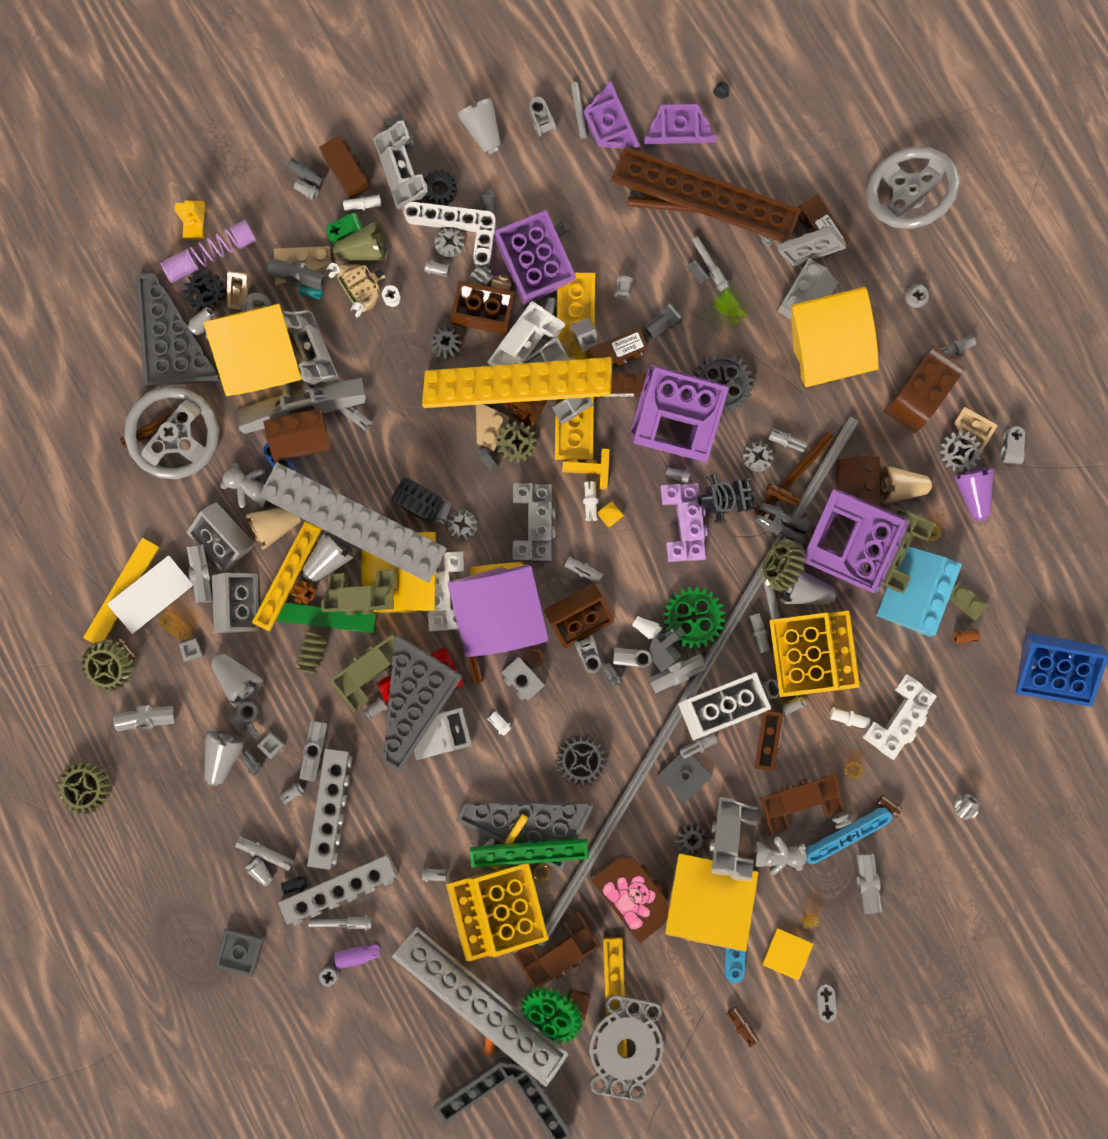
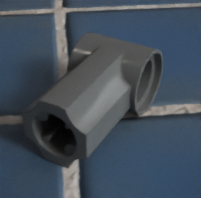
M670 303L659 312L658 316L647 323L644 329L654 340L668 328L671 329L683 320V317L674 305Z

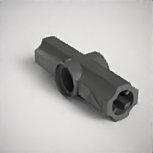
M274 258L268 262L267 275L284 279L291 286L300 287L304 285L318 290L323 289L325 286L326 274L308 269L301 262L294 261L291 264Z

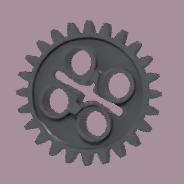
M718 353L717 358L712 354L710 361L705 358L703 360L705 365L699 363L698 368L700 370H695L694 374L700 378L720 383L721 373L719 368L723 369V383H727L726 386L729 389L735 388L738 392L737 396L730 395L729 391L727 393L723 407L724 414L727 415L728 409L734 413L735 406L741 409V402L744 404L748 402L745 397H751L752 394L748 390H753L754 387L749 385V383H752L754 379L748 378L752 371H745L748 365H741L743 359L737 362L735 361L736 355L730 359L728 353L723 358L721 353ZM729 369L733 370L736 376L729 377L726 371ZM710 371L715 372L717 378L710 379L707 373ZM705 394L700 396V401L704 399Z

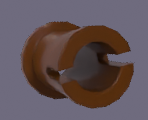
M121 638L117 641L120 648L126 646L124 650L126 653L131 652L128 656L129 659H135L138 656L127 644V640Z
M884 794L876 803L877 806L888 809L892 817L894 816L895 818L902 811L899 803L895 804Z

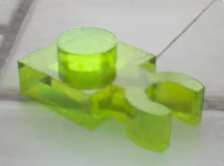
M727 290L712 304L725 318L730 315L731 321L735 325L739 323L736 315H740L743 319L746 317V313L743 310L737 309L739 302Z

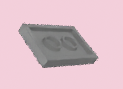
M832 226L822 227L818 231L803 234L801 237L786 240L778 245V252L793 267L807 262L809 258L814 260L846 249L845 241Z

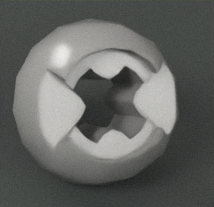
M920 284L910 286L905 292L906 303L913 308L923 307L929 299L927 288ZM915 293H917V295L920 296L918 300L917 297L913 296Z

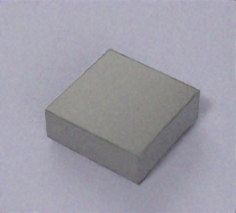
M198 638L178 643L184 662L204 656Z
M269 732L257 745L270 759L285 746L272 732Z

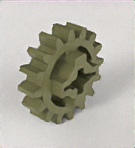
M516 421L512 422V426L507 423L505 424L506 429H499L502 434L496 435L499 442H496L495 445L500 446L497 453L503 452L501 458L508 457V462H512L513 458L516 463L520 462V458L526 461V455H533L530 450L536 449L532 445L534 442H537V439H532L535 432L529 433L530 426L524 428L523 422H520L518 426ZM511 431L509 438L504 440L506 434ZM520 431H522L527 438H524L522 435H520ZM515 437L516 440L520 441V444H517V446L515 444H512V441L515 440ZM527 445L526 450L522 453L521 449ZM505 447H509L513 454H510Z

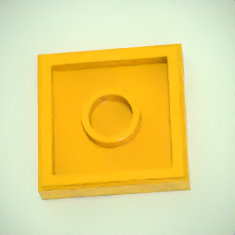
M776 928L762 965L799 981L813 943Z

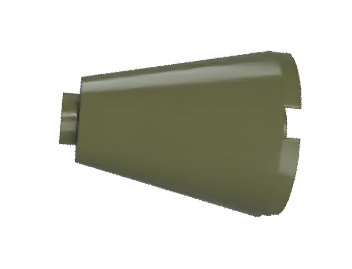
M373 222L335 242V246H333L334 256L338 257L340 261L387 259V249L383 248L386 240L381 226L377 222Z

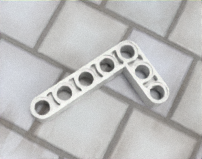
M409 202L404 206L405 219L410 224L439 228L453 227L456 230L477 232L474 263L476 267L481 266L483 268L486 266L488 268L490 266L494 231L496 229L493 213L483 210ZM411 210L417 211V214L414 216L408 215ZM431 212L436 214L434 218L426 217ZM447 215H453L455 217L451 221L445 219ZM467 217L473 218V221L471 223L464 222V219ZM486 219L492 221L490 225H484L482 222ZM484 237L490 239L486 244L480 242ZM479 256L487 257V260L484 262H480L477 259Z

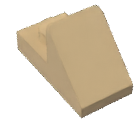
M228 271L227 308L241 310L242 301L247 297L248 289L251 286L248 274Z

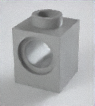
M588 318L570 325L575 341L582 352L600 344L596 330Z

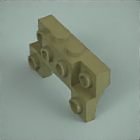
M896 506L893 513L911 521L882 585L904 594L911 576L898 571L913 537L915 536L928 542L936 524ZM884 528L881 532V534L884 537L888 533L886 528ZM877 545L873 550L875 554L879 553V547ZM869 564V566H868V568H867V570H866V571H868V572L871 571V565H870V564Z
M397 570L377 571L375 586L348 587V573L328 574V585L322 599V612L345 611L346 615H357V611H362V614H374V610L394 609L393 590H398Z
M393 634L376 647H373V645L363 651L365 655L359 659L357 657L353 658L347 663L349 666L329 680L353 712L370 701L361 688L392 666L396 638Z

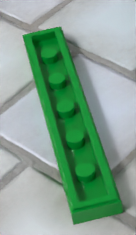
M285 603L276 621L374 634L377 615L362 614V612H357V615H346L345 611L322 612V607Z
M587 838L470 847L471 868L589 859Z

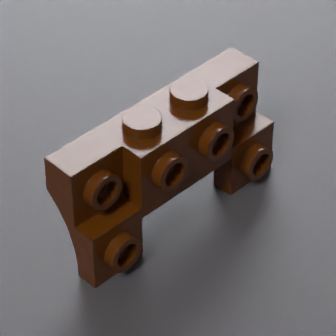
M832 774L816 780H811V778L802 779L798 785L792 786V783L781 786V790L776 793L760 797L770 835L790 829L786 815L820 804L822 805L825 817L845 812L836 775Z
M577 911L563 921L570 936L540 956L537 955L532 946L522 948L514 953V957L533 989L536 987L540 988L555 977L556 979L561 978L567 973L565 970L571 966L576 968L583 963V958L601 947L580 911Z

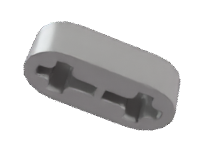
M822 983L816 988L817 1013L822 1021L829 1023L834 1021L837 1015L835 991L831 985ZM824 988L830 991V994H827V1001H825V997L822 994H820L824 991ZM825 1005H828V1009L832 1011L827 1018L822 1014L826 1010Z

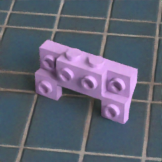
M698 483L660 486L662 505H676L680 541L666 543L668 562L705 560L704 536H707V525H703L705 506H699L697 502L699 495Z

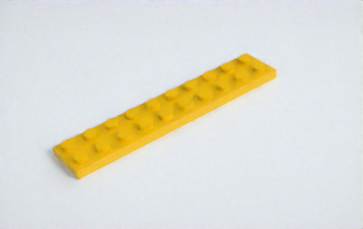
M575 273L576 280L557 290V318L565 324L557 337L568 357H573L574 360L587 359L585 354L587 350L582 352L575 341L570 325L588 318L595 328V273ZM556 399V405L565 399ZM594 406L579 413L576 418L563 425L560 424L555 414V460H593Z
M611 357L427 370L424 375L422 405L424 408L611 396L612 359Z

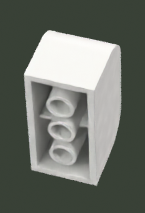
M757 673L740 678L678 704L692 740L771 709Z

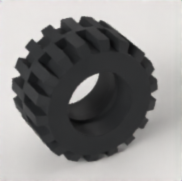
M402 478L391 497V500L397 506L428 523L434 521L444 504L438 495L407 478Z

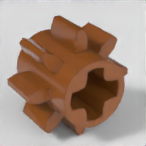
M299 580V583L293 585L291 595L296 596V602L308 604V601L314 599L316 589L312 588V582Z

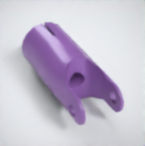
M378 945L336 951L334 952L337 969H342L376 959L379 956L380 948Z

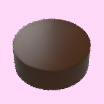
M531 648L526 652L525 660L528 665L538 667L544 661V653L539 648Z

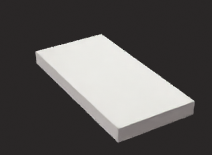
M168 555L107 605L133 634L189 590L193 584Z

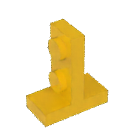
M204 201L175 203V212L183 221V238L187 240H203Z
M602 449L601 464H597L595 460H586V463H579L577 459H567V462H563L562 472L600 474L599 489L607 490L610 449Z

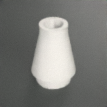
M639 616L633 623V627L637 628L649 640H653L662 631L659 623L643 619Z

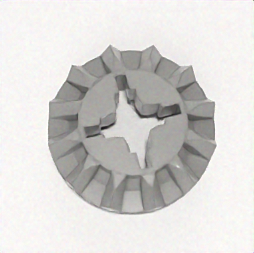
M451 227L444 228L438 232L435 238V247L442 256L455 257L464 249L465 240L460 230ZM454 237V245L449 244L447 246L445 238L451 239Z
M254 292L247 295L245 300L242 301L241 310L253 309L252 302L257 305L260 304V308L270 306L271 303L264 294Z
M761 441L752 442L745 448L743 453L745 465L755 472L768 469L774 459L773 450L768 444ZM763 450L761 456L763 460L759 459L754 463L756 457L754 453L758 454Z
M458 510L452 513L447 521L449 534L457 540H468L477 531V520L467 510ZM465 517V524L470 526V528L464 527L461 533H459V526L455 522H461Z

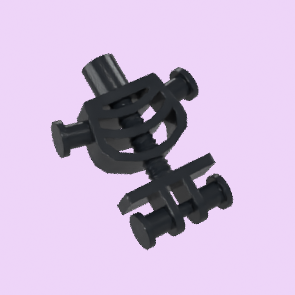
M716 473L706 477L711 486L706 487L707 494L698 495L697 497L699 506H709L710 513L716 514L714 523L717 524L726 523L724 514L734 510L735 503L738 512L756 509L753 504L755 498L754 496L750 497V492H753V488H750L749 483L751 479L736 480L732 482V488L726 481L718 483Z

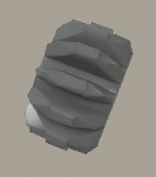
M445 326V331L443 332L441 328H438L439 334L433 333L432 337L434 339L430 340V344L434 345L431 348L432 351H437V357L444 354V359H447L448 354H450L454 358L455 354L453 351L459 353L460 348L457 346H462V341L459 340L461 335L455 334L456 329L454 328L449 332L448 326ZM444 340H447V342L449 341L448 346H445V344L443 343Z
M689 823V829L682 825V829L685 832L677 831V834L682 837L676 838L675 842L681 843L677 847L679 850L685 847L684 855H687L690 850L691 856L694 857L695 850L702 854L700 847L707 848V845L702 842L708 841L709 838L702 837L706 834V830L704 829L699 832L701 828L699 824L696 825L695 829L693 823ZM691 835L697 838L696 841H693L692 845H690L689 841L687 842Z

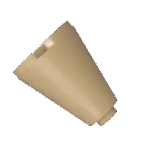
M882 466L880 468V503L890 504L927 495L932 489V482L928 476L891 466Z
M281 507L246 515V518H251V521L248 523L257 542L263 543L260 546L262 550L269 547L301 522L300 517Z

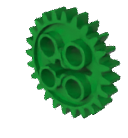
M698 586L695 591H692V588L689 587L687 593L681 589L682 595L679 596L677 593H674L676 599L669 598L672 605H665L669 612L663 613L664 616L668 617L663 623L669 624V627L665 630L670 631L673 628L676 631L683 624L689 623L692 627L691 632L684 634L675 642L678 643L682 640L683 647L689 643L690 649L693 648L694 644L700 649L701 643H704L707 647V640L714 643L713 636L720 637V634L717 632L718 629L724 630L720 623L726 622V620L721 618L726 613L719 610L723 607V604L717 605L716 603L719 601V598L712 599L714 593L711 592L707 595L706 588L700 592ZM700 602L708 604L706 611H698L697 606ZM683 604L689 608L688 613L685 615H681L678 611L679 607ZM692 613H696L697 616L712 615L707 618H698L696 623L693 620L678 622V618L692 617ZM705 620L711 624L710 629L707 631H703L700 628L701 622Z
M544 986L541 989L536 987L534 991L531 989L521 1004L523 1016L552 1041L557 1040L559 1044L562 1041L568 1043L569 1040L573 1041L583 1026L581 1024L583 1018L580 1017L582 1012L576 1010L578 1005H572L573 999L567 1000L566 993L560 995L559 989L556 992H553L552 987L547 991Z

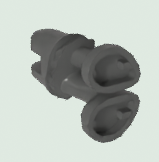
M761 503L759 509L770 515L768 519L761 515H756L754 521L772 534L775 533L777 537L779 534H783L792 541L802 545L806 539L805 533L810 530L812 525V518L807 516L799 519L784 513L780 507ZM782 521L796 527L802 533L782 525Z

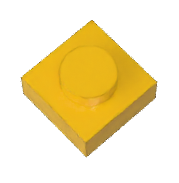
M612 501L597 512V515L608 528L624 517Z

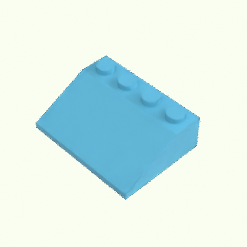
M909 547L898 571L911 576L905 592L902 594L887 587L876 616L923 635L935 636L962 564L943 556Z

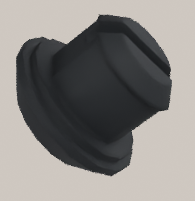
M719 82L717 87L713 89L714 95L721 99L728 97V84L726 82Z

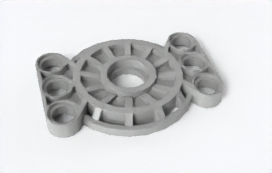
M610 995L605 1001L606 1009L610 1014L597 1024L590 1038V1060L597 1074L591 1077L589 1085L592 1091L599 1095L641 1101L646 1096V1088L642 1083L647 1081L656 1072L663 1056L662 1035L654 1023L661 1018L662 1009L655 1002L620 995ZM613 999H618L620 1002V1006L616 1010L610 1008V1001ZM631 1003L638 1004L639 1009L636 1013L629 1012L628 1007ZM651 1006L657 1008V1014L654 1017H650L647 1014ZM654 1031H656L658 1035L659 1043L655 1040L653 1034ZM595 1036H597L596 1041H595V1047L593 1048V1042H594ZM631 1039L635 1043V1052L631 1057L623 1058L618 1054L617 1046L621 1040ZM659 1048V1055L656 1061V1049ZM595 1053H596V1058H597V1060H598V1062H599L598 1065H596V1063H595V1061H594V1056H593V1054H595ZM654 1064L652 1070L646 1075L645 1072ZM602 1079L604 1086L601 1089H595V1080ZM617 1082L623 1084V1089L619 1093L613 1091V1085ZM635 1086L642 1088V1093L639 1096L632 1095V1089Z

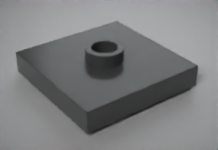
M680 753L658 774L663 782L684 803L712 777L692 755L684 759Z
M225 928L214 968L253 977L264 938Z

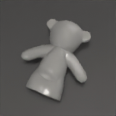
M233 463L232 467L225 471L220 487L223 490L227 488L237 489L240 508H245V494L262 508L268 502L259 497L265 483L255 481L256 478L265 474L264 469L244 475L239 469V464Z
M780 837L774 838L776 845L768 846L756 842L754 865L755 867L773 866L769 872L771 875H776L787 864L801 871L807 861L805 844L787 848Z

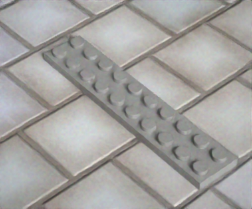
M276 462L259 497L430 583L447 550L446 547Z
M418 927L414 929L392 956L393 959L545 1087L550 1083L569 1055Z

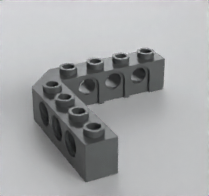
M499 1058L435 1102L434 1105L435 1112L443 1124L446 1125L454 1120L457 1114L466 1108L470 1109L473 1103L482 1097L486 1098L489 1092L500 1085L502 1087L512 1080L516 1088L520 1089L527 1099L528 1106L533 1108L538 1116L539 1123H542L548 1131L550 1139H570L573 1137L572 1129L542 1083L511 1059Z

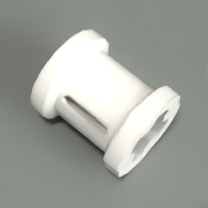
M389 285L382 291V296L387 306L395 307L399 304L401 297L396 287ZM392 293V295L394 296V298L391 299V298L389 297V294Z

